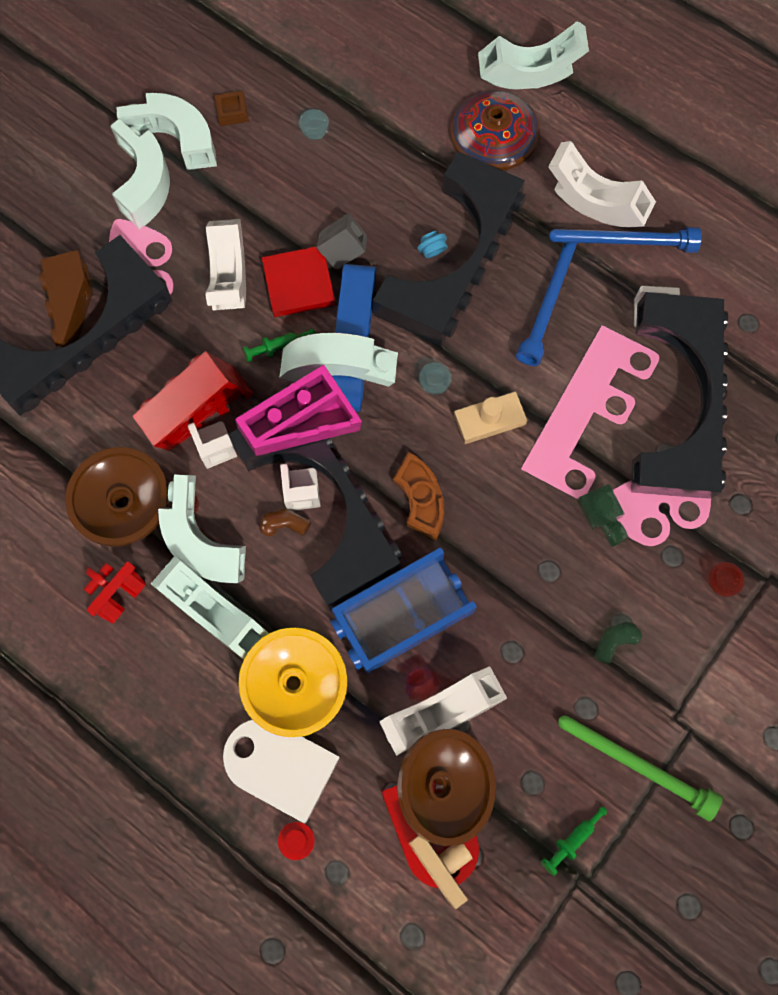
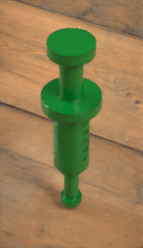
M308 329V331L297 335L291 332L270 340L264 337L260 346L248 349L247 346L242 347L243 354L247 362H251L253 356L266 353L267 357L270 358L273 357V352L283 349L297 338L315 334V330Z
M600 807L590 820H583L565 840L558 839L556 841L559 850L549 861L545 858L541 861L542 866L548 873L555 876L558 873L556 867L565 857H568L570 860H574L577 857L575 851L594 832V824L607 814L605 807Z

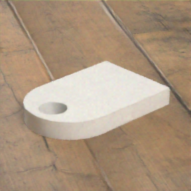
M253 720L241 724L232 732L226 742L223 753L225 770L235 785L304 824L307 823L340 759L339 756L302 736H278L264 730ZM243 737L251 738L254 743V751L247 758H240L235 752L237 741Z

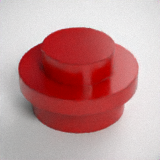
M302 822L287 824L278 836L279 850L290 860L306 858L312 852L315 845V836L312 829Z

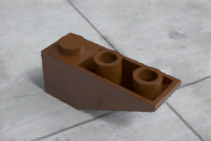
M78 250L41 259L43 272L39 273V278L44 291H48L49 299L45 300V306L49 317L54 320L55 327L51 328V335L55 345L62 348L78 340L93 294L87 264Z

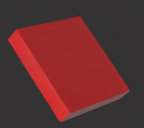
M317 247L262 257L274 318L336 305L326 258Z

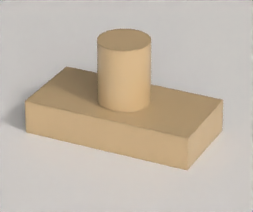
M516 392L497 398L490 397L484 402L454 411V418L464 444L512 430L527 423Z
M420 836L410 841L408 844L451 907L456 910L468 899L451 875L473 859L465 845L450 846L437 856L428 841Z

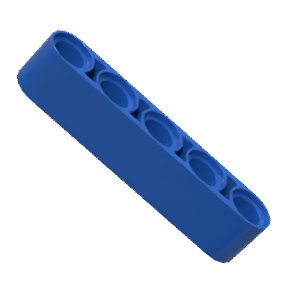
M344 264L335 333L370 337L376 266ZM332 376L355 412H361L365 380L351 376Z

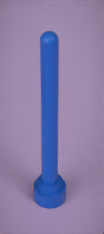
M685 227L684 230H679L678 233L553 229L549 233V239L552 242L676 246L677 249H682L684 253H697L700 249L702 234L699 227Z
M564 242L530 337L521 342L517 350L516 358L523 364L538 366L541 363L544 354L541 341L577 243Z

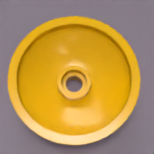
M303 628L280 629L261 638L247 653L239 675L240 697L248 715L264 730L283 737L306 736L325 727L340 710L347 690L346 668L337 649L320 634ZM295 676L299 678L301 683L298 689L291 690L287 687V680L290 677Z

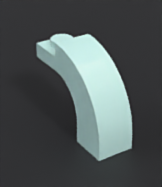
M577 21L553 40L535 47L517 46L498 36L478 52L481 78L496 86L507 89L540 88L561 81L573 74L572 63L589 52L586 27Z
M146 93L147 104H131L116 107L117 118L121 119L129 128L134 126L140 134H144L149 130L151 133H167L176 137L180 141L181 153L187 170L217 166L215 148L209 127L202 114L187 101L169 94Z
M118 119L111 125V129L118 145L137 162V167L132 177L113 192L112 195L119 210L140 229L149 223L163 207L169 192V171L160 145L154 135L149 130L141 135L134 126L129 128L121 119Z
M343 333L307 335L291 341L283 348L279 378L296 382L322 365H325L331 376H351L389 387L395 383L398 352L374 346V339L359 335Z
M174 475V481H170L168 487V499L170 502H173L172 508L158 509L161 533L170 552L196 575L205 579L227 583L243 581L246 546L224 545L208 539L197 526L194 515L196 475Z
M176 557L171 559L151 583L171 602L242 659H245L250 649L261 638L269 634L256 621L222 597Z

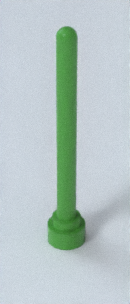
M564 715L559 718L558 725L561 729L691 803L690 807L695 809L696 815L708 822L712 821L716 816L723 801L721 794L710 788L704 790L700 787L697 790L571 717Z

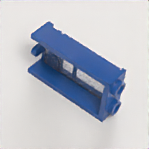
M442 548L433 551L332 608L335 619L331 620L330 623L339 639L346 637L352 649L347 651L357 670L363 667L368 675L387 662L475 613L476 604L474 601L469 603L461 590L462 583L456 573H451L443 560L444 552Z

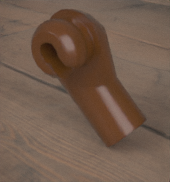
M289 509L266 512L260 519L262 523L259 525V530L265 536H273L276 534L277 529L287 527L304 536L311 525V521Z

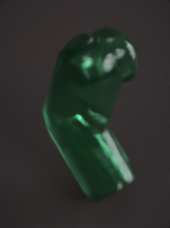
M627 621L607 628L602 635L594 658L603 663L610 664L617 646L626 643L638 644L642 639V631L637 628L636 624Z

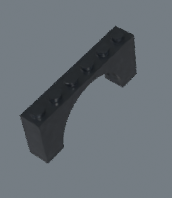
M458 151L444 175L443 193L459 202L472 217L479 237V243L475 252L458 270L438 279L408 281L387 275L373 299V315L439 346L443 344L446 336L451 338L459 322L456 318L460 310L465 312L471 302L473 294L470 292L473 286L479 287L485 276L486 269L484 266L488 260L493 261L499 250L500 244L497 243L501 235L506 237L512 226V214L514 211L520 212L525 202L526 194L523 193L525 180Z
M118 235L95 252L102 268L106 272L108 297L100 319L85 336L68 346L51 351L23 350L9 345L0 339V394L19 416L35 409L43 398L51 392L60 390L72 376L88 369L92 361L103 353L112 351L121 339L129 333L137 332L145 321L155 314L162 313L169 303L173 301L167 286L121 235Z
M646 292L637 304L636 335L650 337L665 343L687 361L700 387L701 411L693 432L684 443L660 452H641L632 460V493L711 499L720 494L725 487L726 472L722 470V457L726 453L727 441L725 437H722L723 425L727 418V407L723 405V393L727 388L728 378L727 374L723 373V362L726 360L728 353V344L724 342V330L728 324V312L724 311V299Z
M239 429L228 434L248 472L273 463L301 464L315 468L330 479L340 491L347 507L345 533L333 556L319 570L311 574L314 585L330 611L332 608L400 571L399 559L403 556L393 540L387 542L381 532L385 529L383 522L376 512L370 514L364 504L368 502L364 491L359 484L352 485L348 478V475L351 474L348 465L342 457L337 459L331 450L335 447L331 438L256 456Z

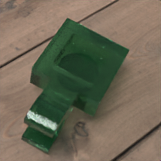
M610 484L579 497L577 502L591 529L594 530L602 527L611 547L623 543L624 539L628 538L624 526L617 520L623 517L625 513Z

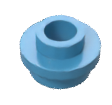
M433 231L420 239L421 244L417 247L419 253H423L425 258L428 259L445 251L448 248L445 242L447 240L446 234H438L437 231Z

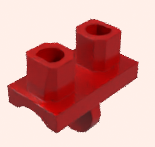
M127 561L110 582L105 580L114 569L109 564L105 563L97 573L88 567L85 573L92 579L83 590L92 595L100 585L104 589L86 611L93 617L97 614L114 624L125 610V608L111 598L116 590L121 587L135 598L146 586L143 579L133 571L136 567Z

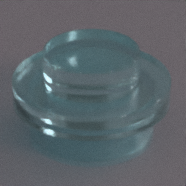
M311 109L301 115L299 127L307 138L313 140L320 139L329 128V119L323 111Z
M429 363L420 371L419 383L426 392L441 394L451 384V372L441 363Z

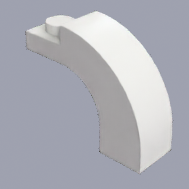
M572 141L561 142L548 166L558 180L554 189L556 193L581 214L602 223L619 227H642L645 225L656 203L642 180L616 182L598 175L587 165Z
M241 220L209 221L206 226L210 256V284L206 291L207 306L212 305L213 310L245 308L246 274Z
M487 667L470 674L451 687L414 706L389 715L381 720L380 724L397 756L408 751L423 735L434 730L453 729L506 700L507 697L491 667Z

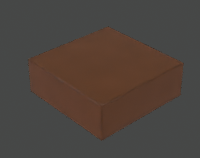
M244 90L214 95L220 126L249 122Z

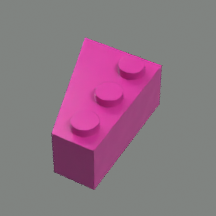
M322 365L235 419L239 431L256 456L360 431L362 424L361 419L325 365Z

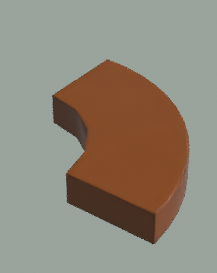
M408 451L393 478V483L404 491L409 500L410 514L407 526L437 541L444 517L442 492L437 478L431 469L416 455Z

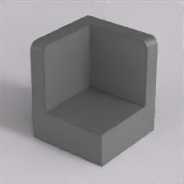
M347 213L319 233L317 249L334 269H339L366 251L368 235L354 218Z

